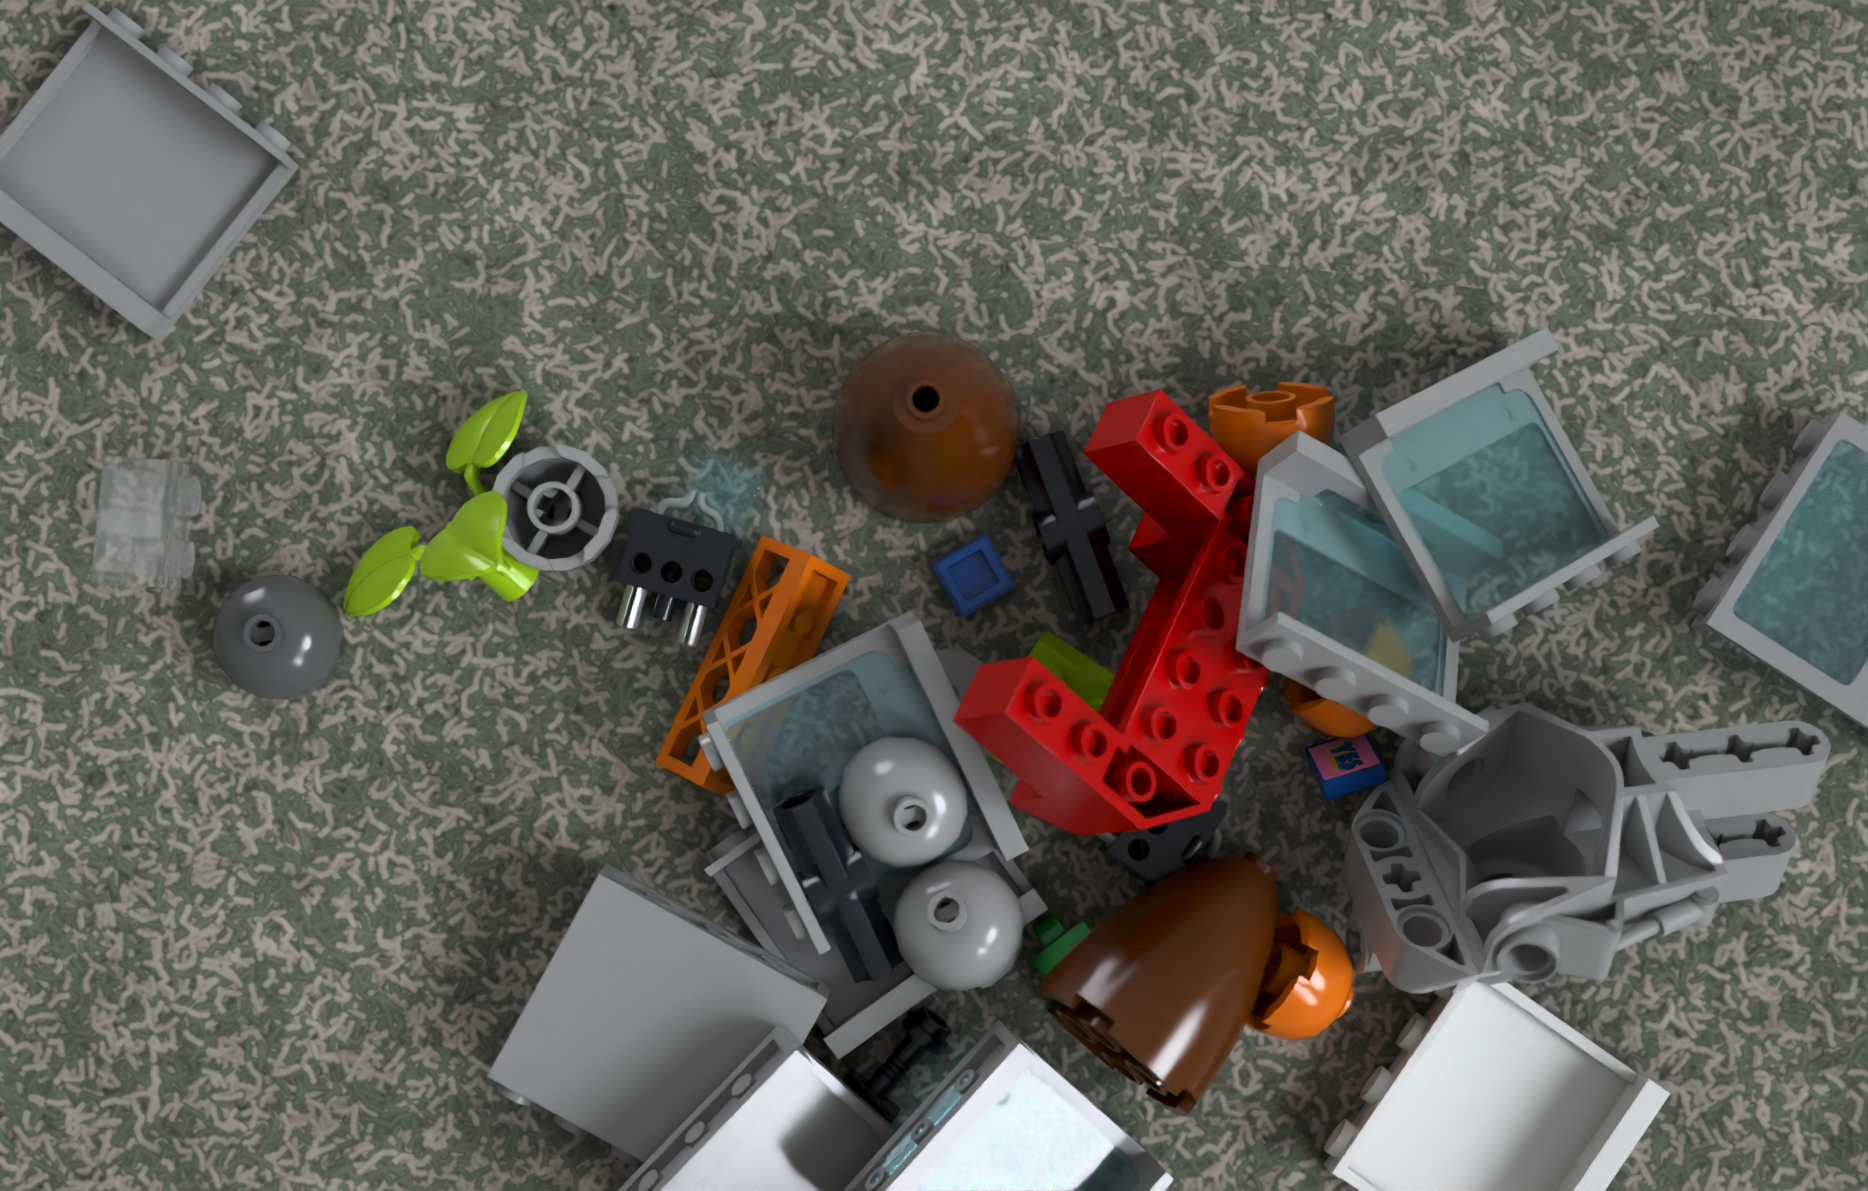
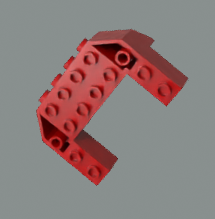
M1161 389L1107 403L1083 452L1086 457L1145 511L1128 550L1160 579L1099 712L1097 713L1037 659L1029 656L979 665L953 719V722L1020 777L1009 800L1010 803L1017 809L1078 836L1144 830L1210 811L1213 802L1221 791L1222 780L1234 752L1244 738L1246 724L1259 694L1267 684L1270 671L1262 663L1235 650L1256 481ZM1276 534L1272 535L1262 621L1278 611L1292 618L1301 599L1291 544Z

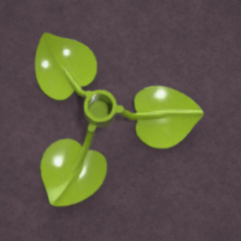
M525 389L508 393L487 403L470 416L458 429L447 451L446 466L454 474L464 472V479L475 497L467 501L458 510L453 520L448 522L445 529L439 532L428 545H417L420 533L413 526L395 529L376 541L361 558L350 578L343 603V616L349 620L351 616L364 617L389 605L407 586L414 573L417 561H420L419 568L421 574L430 581L440 582L463 579L472 581L478 578L506 602L520 598L530 589L538 576L539 570L521 564L502 547L503 532L507 518V501L497 491L486 492L480 482L481 468L495 464L507 451L518 431L528 397V392Z

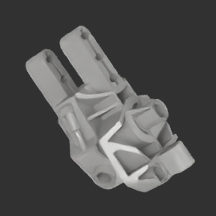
M1504 702L1495 703L1476 713L1475 715L1488 721V733L1445 757L1428 752L1419 744L1405 738L1397 750L1391 780L1378 785L1372 791L1354 817L1342 865V874L1353 900L1351 917H1349L1346 924V945L1351 953L1352 966L1358 974L1383 971L1388 981L1396 988L1408 993L1417 994L1447 987L1450 988L1451 992L1460 991L1473 982L1493 985L1514 980L1520 983L1535 984L1547 981L1556 972L1592 980H1604L1608 976L1615 952L1651 936L1661 938L1690 926L1696 928L1707 927L1712 921L1718 903L1762 898L1772 895L1779 888L1795 846L1796 835L1794 829L1787 821L1767 812L1797 809L1806 806L1812 800L1830 753L1831 745L1829 739L1820 729L1801 721H1779L1655 736L1653 733H1649L1645 725L1576 726L1527 702L1511 706ZM1496 877H1509V878H1512V879H1497V880H1492V881L1483 882V881H1485V880H1489V879L1496 878Z

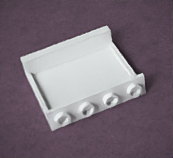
M1473 982L1460 991L1451 992L1449 987L1432 991L1438 997L1426 1015L1423 1017L1419 1013L1414 1014L1400 1032L1396 1045L1402 1048L1390 1068L1387 1070L1383 1066H1379L1365 1083L1360 1093V1098L1366 1101L1354 1121L1351 1123L1347 1119H1343L1335 1127L1324 1146V1151L1330 1154V1156L1323 1165L1332 1174L1342 1178L1359 1191H1605L1670 1093L1649 1078L1637 1074L1509 983L1503 982L1489 985Z

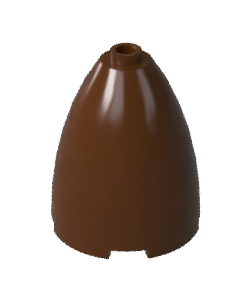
M915 332L900 335L883 342L864 355L848 373L840 388L834 406L832 421V439L836 459L842 474L854 492L878 512L893 519L913 524L940 523L957 519L972 513L989 501L1003 485L1012 469L1020 437L1016 400L1009 382L999 367L974 345L955 336L937 332ZM934 406H937L933 411H931V412H926V411L932 409Z
M1247 851L1243 857L1236 853H1227L1196 863L1174 873L1135 895L1101 920L1063 956L1039 983L1034 992L1044 1000L1047 997L1055 1000L1047 1011L1068 1033L1113 1071L1116 1068L1125 1077L1138 1085H1142L1145 1082L1150 1086L1146 1094L1151 1100L1175 1114L1186 1117L1219 1074L1239 1040L1257 1001L1270 962L1277 930L1280 890L1273 881L1278 874L1269 863L1250 851Z

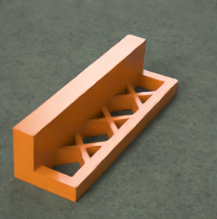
M762 535L655 763L727 797L726 793L736 789L726 767L716 772L713 771L702 747L692 766L681 761L691 737L700 731L702 734L708 732L701 713L811 660L851 575L810 553ZM779 556L789 560L779 583L767 589L766 578L776 557ZM756 616L758 627L749 643L741 647L739 635L745 623ZM729 674L730 687L724 699L714 704L713 690L718 680ZM795 694L732 724L727 729V738L751 786L754 784Z

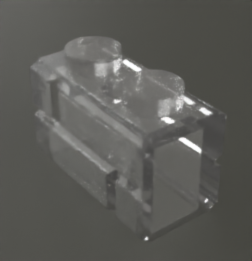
M104 456L91 575L92 583L111 587L181 592L182 578L189 579L191 577L195 563L194 543L186 541L188 516H196L201 503V483L198 478H192L193 467L170 460Z

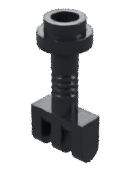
M924 1006L917 1014L909 1012L903 1019L902 1026L908 1034L895 1048L894 1053L890 1054L886 1062L882 1063V1067H879L869 1080L865 1079L854 1068L842 1080L890 1124L899 1115L901 1110L887 1098L898 1085V1082L902 1080V1077L906 1076V1072L911 1070L910 1067H913L927 1050L939 1056L948 1047L946 1038L952 1032L951 1028L935 1012Z

